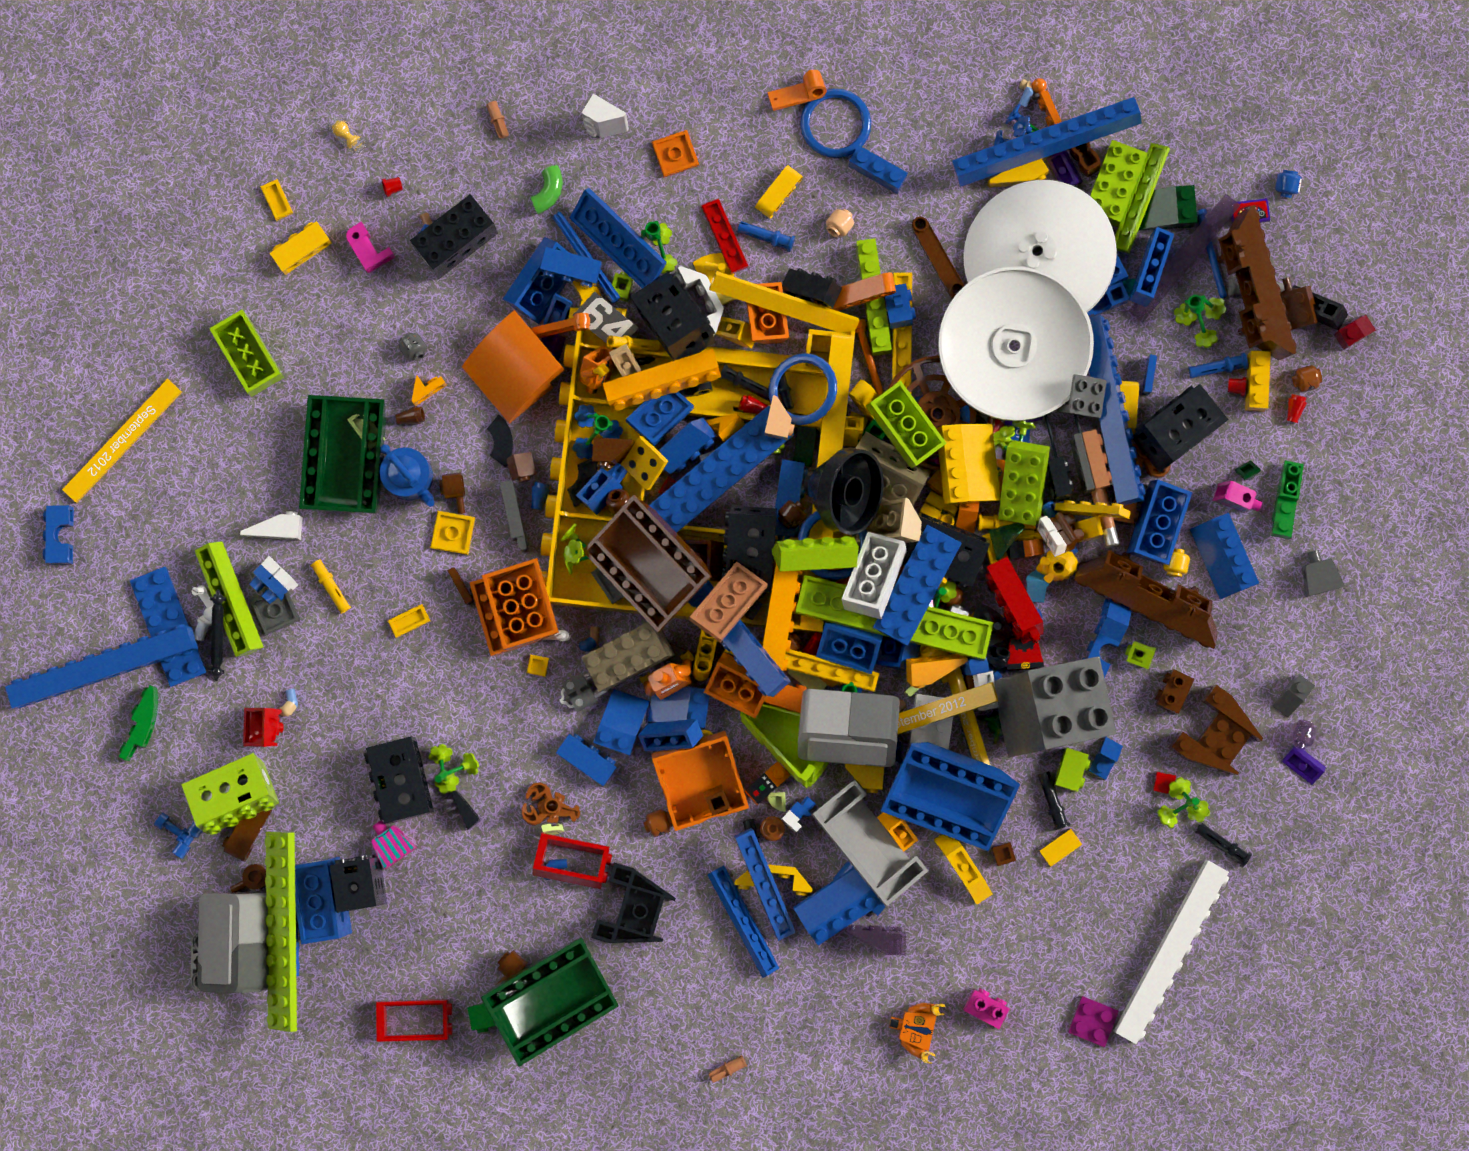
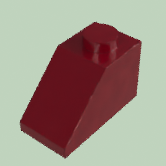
M1364 315L1337 331L1334 336L1343 350H1346L1375 332L1376 329L1367 315Z

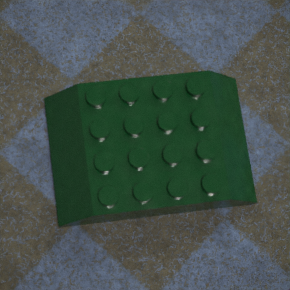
M308 395L299 509L376 514L381 495L380 467L384 455L380 448L385 442L386 429L384 399ZM355 414L359 415L356 419H363L362 439L347 420ZM370 420L378 428V436L374 433L369 434ZM369 440L372 443L377 442V446L371 450L368 449Z
M582 937L544 956L492 987L480 997L518 1067L619 1006Z

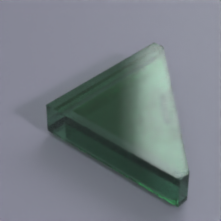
M1013 523L989 530L997 560L1001 559L1025 528L1024 524Z

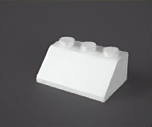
M595 94L592 95L582 111L584 126L587 129L586 132L592 137L597 135L603 138L627 132L629 129L626 113Z

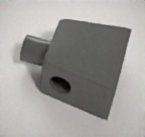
M1319 550L1308 553L1311 564L1302 566L1305 597L1345 587L1331 558L1322 560Z

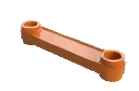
M576 313L573 315L574 318L529 328L538 338L572 330L587 331L590 330L591 325L588 313Z

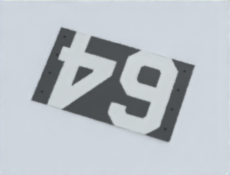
M596 292L574 313H588L591 325L590 330L605 343H607V338L610 335L617 337L627 335L631 337L638 329L635 324Z

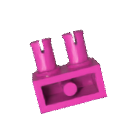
M981 988L978 991L973 989L963 1010L1000 1029L1010 1010L1006 1006L1007 1002L998 997L996 1000L988 997L990 993Z

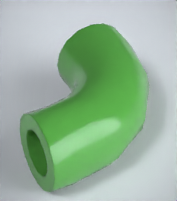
M558 165L550 166L541 172L544 179V187L538 194L531 196L537 214L543 213L552 207L561 195L563 180Z

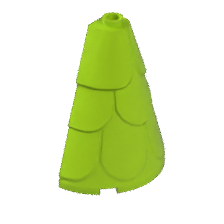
M763 704L756 719L741 712V722L797 782L808 788V786L811 787L818 780L830 762L808 761L798 757L801 713L787 711L785 708Z

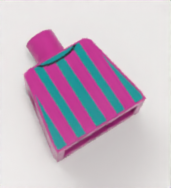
M1234 481L1219 483L1213 498L1214 502L1239 511H1248L1250 509L1259 511L1262 506V501L1255 498L1256 491Z
M379 821L372 826L378 836L372 839L371 842L384 869L389 868L417 848L396 825L387 828L383 821Z

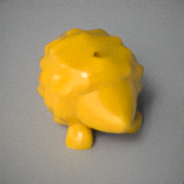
M1049 550L1046 557L1043 556L1040 559L1036 570L1045 575L1044 580L1047 583H1051L1052 580L1055 582L1063 581L1064 579H1069L1077 571L1078 561L1073 552L1068 551L1054 557L1051 550Z

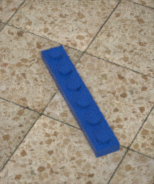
M750 828L735 835L734 838L776 939L779 941L796 933L754 830Z
M723 865L707 874L762 978L778 970L777 962L725 866Z

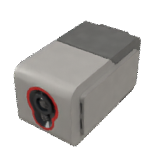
M818 689L804 690L802 693L798 735V757L808 761L880 767L893 766L895 764L899 698L891 695Z
M207 893L200 897L199 931L193 936L191 942V986L194 990L230 994L267 990L266 978L269 975V966L266 963L268 946L266 944V937L268 935V926L266 925V917L268 915V907L265 903L266 893Z

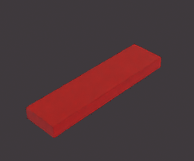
M719 198L701 205L730 274L732 275L748 268L747 261Z

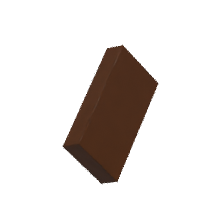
M453 567L447 570L465 604L473 603L474 600L457 569Z

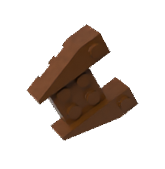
M1213 685L1202 702L1216 711L1217 714L1197 741L1186 733L1179 732L1168 748L1184 760L1231 775H1238L1239 772L1231 767L1230 764L1250 737L1257 742L1262 741L1263 737L1233 696L1218 685Z

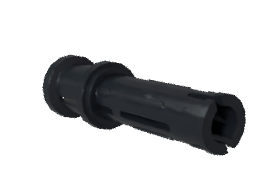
M727 364L724 365L721 371V378H718L719 380L723 379L731 383L733 387L739 386L770 402L769 388L743 376L741 371L737 372L729 368Z
M1050 772L1038 774L1050 809L1048 814L1051 815L1055 826L1053 828L1054 831L1070 826L1071 824L1067 822L1064 813L1065 807L1060 804Z
M1202 822L1195 831L1196 834H1199L1225 852L1227 858H1232L1239 863L1241 868L1247 864L1252 856V853L1245 852L1238 847L1237 843L1229 842Z

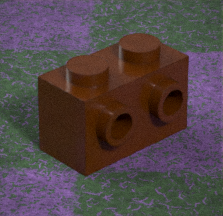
M1172 669L1170 673L1166 672L1162 680L1164 686L1162 690L1158 689L1154 699L1157 700L1155 705L1175 715L1179 714L1195 679L1175 669Z

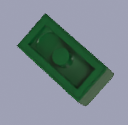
M798 426L793 461L803 462L805 466L811 467L817 428Z

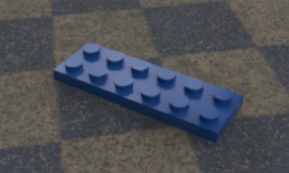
M590 188L584 190L569 218L641 288L656 280L667 262Z
M927 525L891 592L882 619L877 618L873 629L908 646L962 543Z
M166 566L130 580L151 638L155 637V633L159 631H173V627L185 624V626H189ZM198 649L161 661L170 687L207 673Z

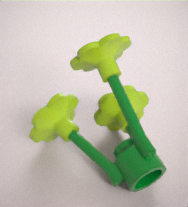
M658 221L649 222L646 224L645 230L641 231L640 237L643 240L647 237V239L653 241L654 245L659 247L661 257L667 262L661 274L668 271L672 272L675 269L674 266L678 263L677 259L673 258L671 254L666 255L662 245H667L670 242L672 230L665 223L659 225Z
M1192 295L1188 300H1185V303L1174 310L1175 321L1178 324L1190 326L1198 318L1201 331L1194 337L1196 346L1209 348L1218 341L1217 332L1205 329L1201 312L1205 310V316L1208 319L1219 320L1227 311L1226 306H1224L1225 301L1222 298L1217 299L1215 297L1210 298L1208 301L1205 295Z

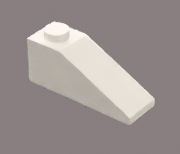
M286 511V514H279L240 531V535L255 538L301 540L303 517L297 515L298 512Z

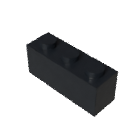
M789 268L782 283L784 293L829 308L834 307L842 287L836 283V279L830 276L823 278L815 272L808 274V272L800 268L797 270Z

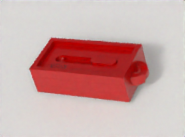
M1008 557L987 566V574H985L986 584L990 591H994L996 595L994 598L999 608L1003 607L1005 612L1003 615L1007 623H1012L1014 628L1012 631L1016 639H1020L1023 644L1029 641L1033 643L1040 640L1039 637L1044 634L1043 620Z

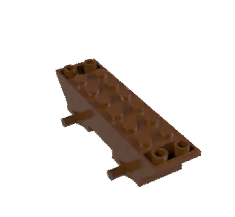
M1254 205L1239 213L1228 233L1218 239L1221 255L1218 256L1217 260L1219 263L1225 264L1228 275H1236L1245 309L1239 312L1242 328L1238 330V332H1241L1238 334L1240 336L1245 335L1249 349L1257 347L1262 351L1271 352V356L1279 361L1296 354L1297 346L1295 340L1292 339L1291 324L1287 321L1285 304L1281 300V289L1275 279L1276 272L1270 261V250L1266 247L1264 240L1265 232L1260 226V215Z
M1108 550L1107 554L1103 557L1079 563L1074 580L1080 586L1089 587L1098 595H1106L1113 602L1124 604L1135 613L1140 612L1146 615L1149 620L1158 621L1164 624L1167 629L1176 630L1185 638L1194 639L1206 648H1215L1218 631L1211 614L1213 601L1199 594L1198 587L1193 586L1191 589H1188L1178 584L1175 590L1143 575V566L1130 560V554L1126 552L1119 555Z

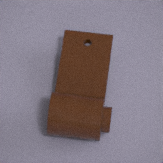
M272 810L261 811L254 818H245L239 821L231 836L225 838L222 847H224L223 852L246 862L254 847V842Z

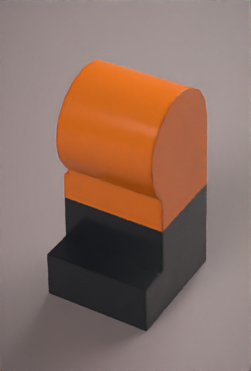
M1042 539L1011 541L1007 543L1009 561L1045 554Z

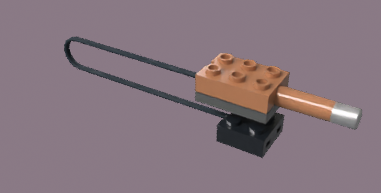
M1046 414L1044 417L1055 457L1048 460L1046 475L1053 502L1058 503L1069 500L1072 491H1074V484L1072 479L1069 480L1068 472H1070L1068 462L1064 461L1063 456H1057ZM1074 415L1078 434L1073 435L1070 444L1083 497L1092 494L1094 505L1096 502H1101L1110 506L1106 490L1110 486V482H1112L1110 471L1106 470V454L1101 451L1100 446L1103 445L1102 437L1100 434L1097 435L1096 429L1081 433L1078 417ZM1100 517L1105 547L1109 548L1119 545L1113 518Z

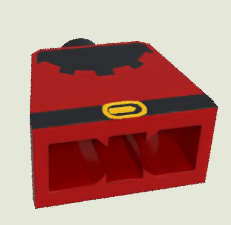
M1008 639L1007 649L1010 652V658L1005 667L1006 671L1044 667L1038 642L1033 643L1029 641L1023 644L1020 639Z

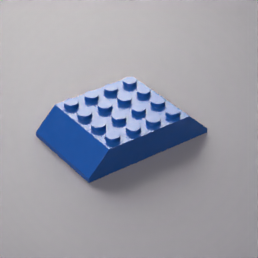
M929 742L911 743L880 811L989 851L1020 784L1001 769Z

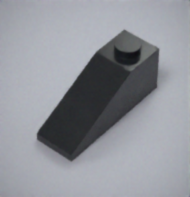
M1312 292L1315 301L1313 308L1317 321L1339 331L1348 316L1344 305Z

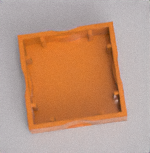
M726 731L701 738L693 748L661 750L651 753L675 831L700 824L713 817L726 816L749 808ZM722 785L730 808L712 815L704 792Z

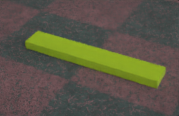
M1155 143L1150 144L1141 172L1115 234L1117 251L1128 254L1131 251L1170 151L1168 146Z

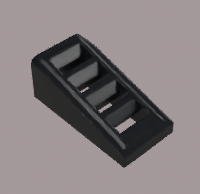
M453 791L452 797L467 830H470L481 821V818L459 791Z

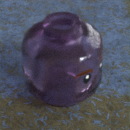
M1299 720L1292 724L1289 740L1294 743L1295 748L1305 750L1306 747L1313 746L1317 734L1314 723Z

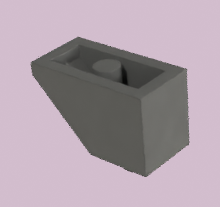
M1295 675L1272 706L1286 717H1289L1303 703L1315 685L1302 675Z

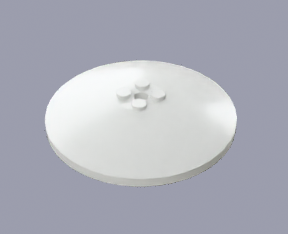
M1053 180L1023 182L997 194L975 217L968 231L964 246V269L968 283L986 272L999 268H1033L1046 272L1065 283L1080 299L1086 312H1089L1105 294L1112 280L1117 258L1115 235L1107 215L1099 204L1082 190ZM1035 247H1042L1043 252L1041 255L1035 256L1033 255V249Z
M1028 267L995 269L976 277L966 284L949 304L941 322L938 340L940 363L947 381L956 394L966 404L980 413L1008 421H1024L1042 417L1065 404L1070 398L1073 375L1087 376L1094 346L1089 316L1076 294L1056 277ZM1017 341L1020 345L1019 350L1012 351L1009 348V343Z

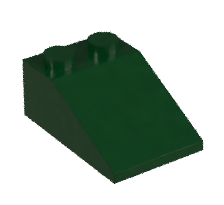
M1195 185L1173 186L1154 190L1139 230H1155L1156 227L1162 229L1194 227L1197 223Z

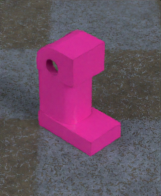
M362 221L347 231L346 238L367 273L395 258L390 247L377 253L369 240L371 236Z

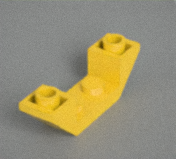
M943 834L933 839L942 854L946 856L976 905L992 895L985 879L957 839Z
M768 864L771 873H779L778 877L790 878V875H794L792 890L796 891V895L808 896V892L812 893L811 886L795 867ZM748 870L735 880V885H738V889L750 890V886L754 887Z

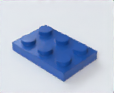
M679 392L670 393L658 399L643 402L626 418V422L655 446L694 409V405Z

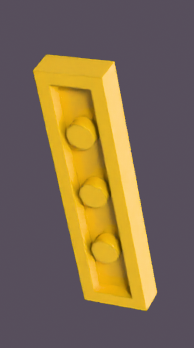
M1064 500V503L1056 502L1054 509L1066 515L1129 519L1130 511L1124 509V505L1117 503L1107 506V504L1101 502L1091 505V503L1085 501L1075 504L1074 501Z

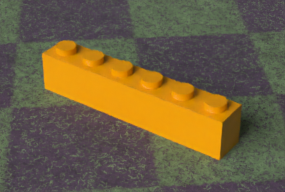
M710 349L602 384L611 412L651 399H658L670 393H677L680 390L695 387L708 381H714L721 378V373L714 351Z
M776 563L762 647L782 671H786L788 660L785 659V653L790 651L791 640H788V634L793 632L794 621H791L792 613H795L797 602L794 601L795 594H799L801 584L797 582L798 574L802 575L803 570L780 572Z

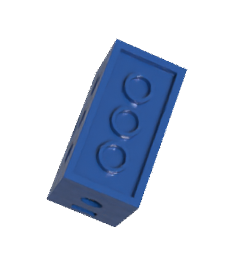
M340 856L295 864V903L301 945L339 939L352 933L349 911L337 913L330 865H334L335 860H340Z

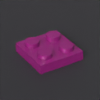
M1081 996L1068 1033L1105 1047L1119 1011Z

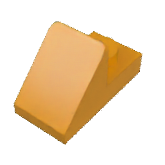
M416 375L411 400L415 406L447 386L441 376L439 378H432L427 382L428 385L425 386L418 375Z
M738 413L705 420L723 442L727 441L746 425Z

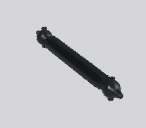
M217 589L213 597H210V600L214 603L212 607L211 664L213 668L208 673H211L215 681H218L219 677L224 674V670L220 666L223 663L224 608L222 603L226 601V597H223L220 589Z

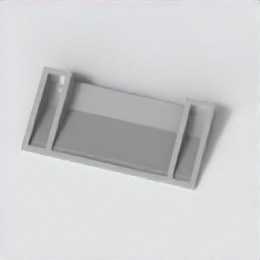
M854 779L816 810L812 816L885 907H887L926 874L928 869L917 856L909 859L897 845L887 830L862 801V798L867 794Z

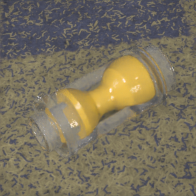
M337 116L328 124L330 132L353 155L356 153L360 155L366 149V141L343 118Z

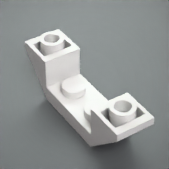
M678 267L674 276H677L683 289L697 285V292L700 296H703L707 311L712 313L707 317L716 334L724 308L717 294L709 290L711 283L708 277L688 268Z

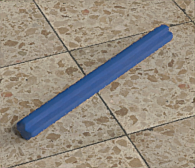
M561 212L553 215L554 221L576 253L580 256L594 259ZM600 270L597 283L608 299L615 303L620 299V296L603 271Z

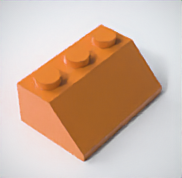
M782 282L757 284L783 293ZM747 303L752 342L776 344L784 343L789 338L786 315Z
M724 652L716 664L704 693L756 719L767 695L764 696L758 690L759 685L755 680L752 681L746 675L747 670L744 666L737 664L733 656Z

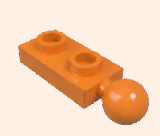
M1042 78L1035 79L1032 83V88L1035 93H1039L1038 105L1041 111L1044 110L1047 115L1045 120L1048 127L1062 122L1048 90L1046 91V81Z

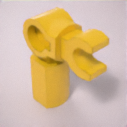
M926 502L922 506L921 513L954 525L955 521L952 515H943L941 510Z

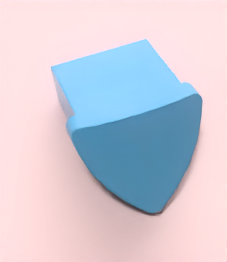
M1037 570L1027 576L1025 582L1027 584L1026 591L1032 602L1044 603L1046 588L1049 586V583L1045 582V575Z

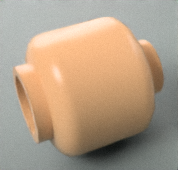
M846 209L834 210L826 221L828 233L836 238L846 236L854 225L852 214Z

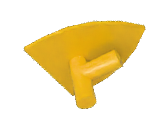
M722 253L709 254L692 262L696 271L706 275L710 283L716 271L734 277V274H730Z

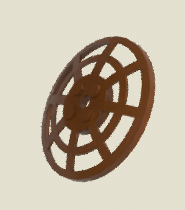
M938 355L923 357L906 365L889 384L888 389L895 385L904 374L913 369L917 380L912 382L907 387V390L911 393L919 385L923 396L917 403L936 429L943 425L975 424L976 410L969 406L970 422L960 420L959 408L967 404L962 399L956 401L948 394L951 385L945 375H923L920 365L940 363ZM927 381H943L940 391H929ZM934 409H938L941 412L940 419L933 417ZM988 416L987 424H992L993 430L995 418ZM926 459L918 464V466L926 469L940 470V465L928 464Z

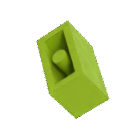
M1064 748L1054 785L1074 792L1082 789L1085 778H1082L1084 770H1088L1091 761L1088 759L1089 754Z

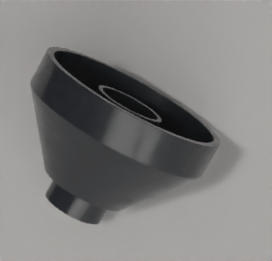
M844 448L835 453L818 468L810 471L805 477V494L810 497L823 523L834 532L848 535L862 532L871 524L880 508L884 489L883 472L878 459L869 451Z

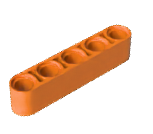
M882 273L841 286L842 290L836 303L830 309L840 311L896 293L893 273Z

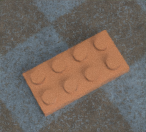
M736 562L691 614L689 620L721 643L764 592L768 584Z

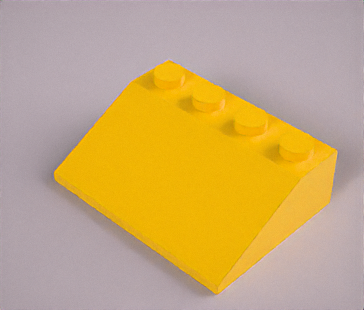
M992 424L943 425L937 428V431L946 442L944 446L938 449L944 505L1000 501Z

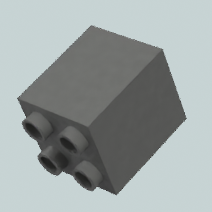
M1099 656L1029 670L994 681L999 700L997 710L1008 758L1117 734Z

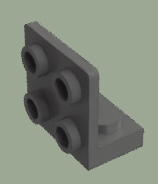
M1074 374L1069 401L1059 407L1056 412L1101 418L1107 381Z

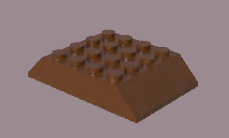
M633 495L583 549L586 556L658 633L712 577L706 564L653 508L636 495Z

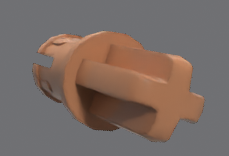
M497 101L489 102L486 104V108L492 119L490 122L494 125L498 138L504 139L509 136L504 122L505 117L501 115Z
M741 1055L728 1063L724 1062V1065L709 1072V1077L715 1083L728 1075L732 1076V1073L747 1067V1064Z

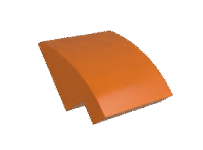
M515 310L505 317L478 344L462 365V368L509 424L553 388L550 382L564 371L561 364Z
M537 558L482 575V579L469 582L490 656H497L559 633Z

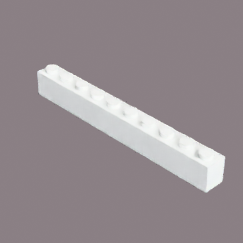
M1208 860L1204 861L1113 1032L1135 1044L1143 1040L1146 1034L1144 1029L1147 1024L1150 1025L1155 1017L1153 1012L1156 1007H1160L1163 1003V994L1166 989L1169 990L1174 981L1172 977L1175 972L1178 973L1183 965L1181 960L1184 955L1187 956L1189 954L1193 938L1196 939L1200 934V925L1202 921L1208 919L1211 912L1209 911L1210 906L1217 902L1221 886L1224 887L1228 882V871Z

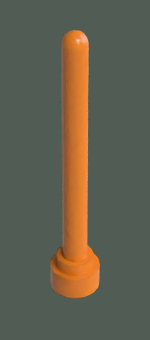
M865 319L859 320L855 334H858L875 391L880 396L884 391L865 334L867 324Z

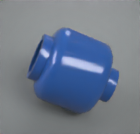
M1283 170V172L1277 175L1275 190L1281 193V197L1292 198V194L1295 195L1300 192L1302 177L1298 175L1297 171Z

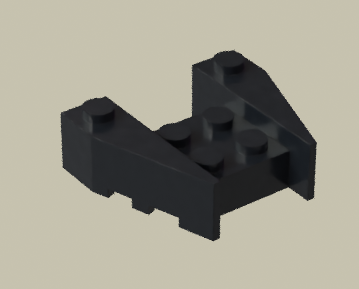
M614 862L608 881L626 886L617 921L613 923L597 918L591 938L610 944L663 942L662 937L654 935L664 898L673 901L676 898L633 867Z

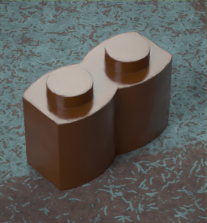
M1090 142L1069 149L1070 155L1078 161L1079 169L1086 177L1099 171L1100 158L1091 149Z

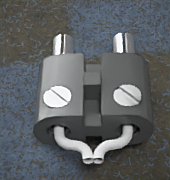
M580 672L562 682L564 688L561 691L562 698L560 702L561 704H566L569 708H575L579 712L596 703V698L607 691L599 692L596 690L593 692L587 682L592 678L590 673L583 675ZM564 691H566L573 705L563 701L565 697Z

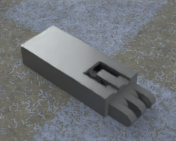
M512 480L500 482L511 537L513 541L517 540L519 549L522 552H526L528 546L514 482Z

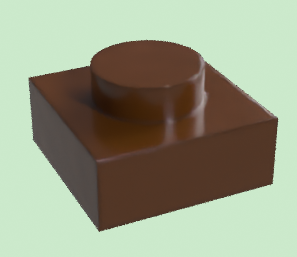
M1011 842L992 847L997 866L1016 861Z

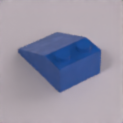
M825 623L816 657L872 674L884 636L836 623Z
M684 687L662 700L655 694L651 696L648 721L666 722L697 719L700 728L705 729L710 695L704 693L705 689Z
M613 689L593 743L631 756L650 701Z

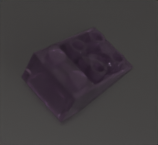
M850 925V928L845 930L848 934L885 955L906 956V931L902 930L900 926H889V930H884L882 926L869 925V929H862V925Z

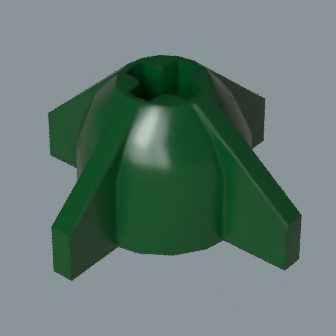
M998 711L993 712L989 718L979 716L978 719L987 721L989 731L995 735L993 744H997L999 736H1003Z

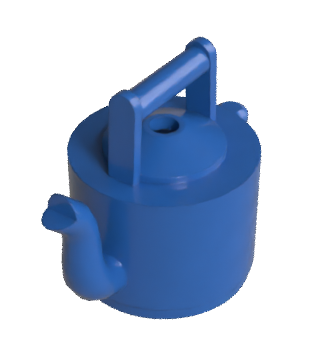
M383 444L380 450L386 457L381 463L380 478L385 488L398 499L413 501L420 498L427 506H434V498L429 492L433 483V470L427 459L415 449L403 447L392 451L389 445Z

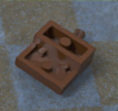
M1290 277L1282 279L1285 290L1281 292L1280 296L1286 307L1285 314L1287 321L1291 324V330L1317 323L1313 308L1315 301L1311 286L1292 288Z

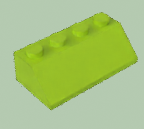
M901 380L866 405L868 411L910 468L917 466L946 444Z
M843 536L842 538L824 537L822 539L805 538L803 540L786 539L776 542L772 548V554L780 572L857 567L859 546L855 538Z

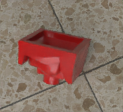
M244 708L243 746H277L278 743L274 742L276 736L284 730V725L282 722H279L278 716L282 710L273 708Z

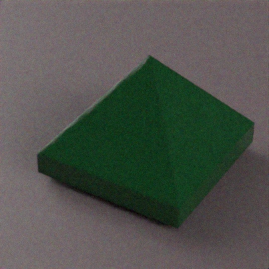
M1250 460L1236 468L1235 471L1244 480H1251L1261 469Z

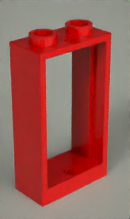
M541 833L532 875L601 889L602 883L606 884L608 872H605L606 865L610 866L612 854H609L610 847ZM548 844L603 855L598 877L543 866Z
M449 999L377 1001V1042L448 1040L449 1035L453 1033V1025L449 1023V1015H452V1003H449ZM443 1005V1034L387 1035V1006Z

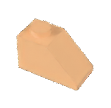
M773 395L765 436L788 440V436L793 434L794 425L791 424L792 419L778 397Z

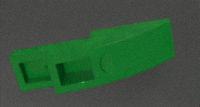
M1284 461L1273 510L1271 536L1289 540L1292 538L1304 464Z
M149 685V687L143 690L141 694L142 700L139 705H135L131 712L133 715L131 719L137 722V724L132 726L129 731L130 737L128 741L124 742L119 750V757L125 761L131 760L138 745L146 748L151 738L158 711V691L155 686Z

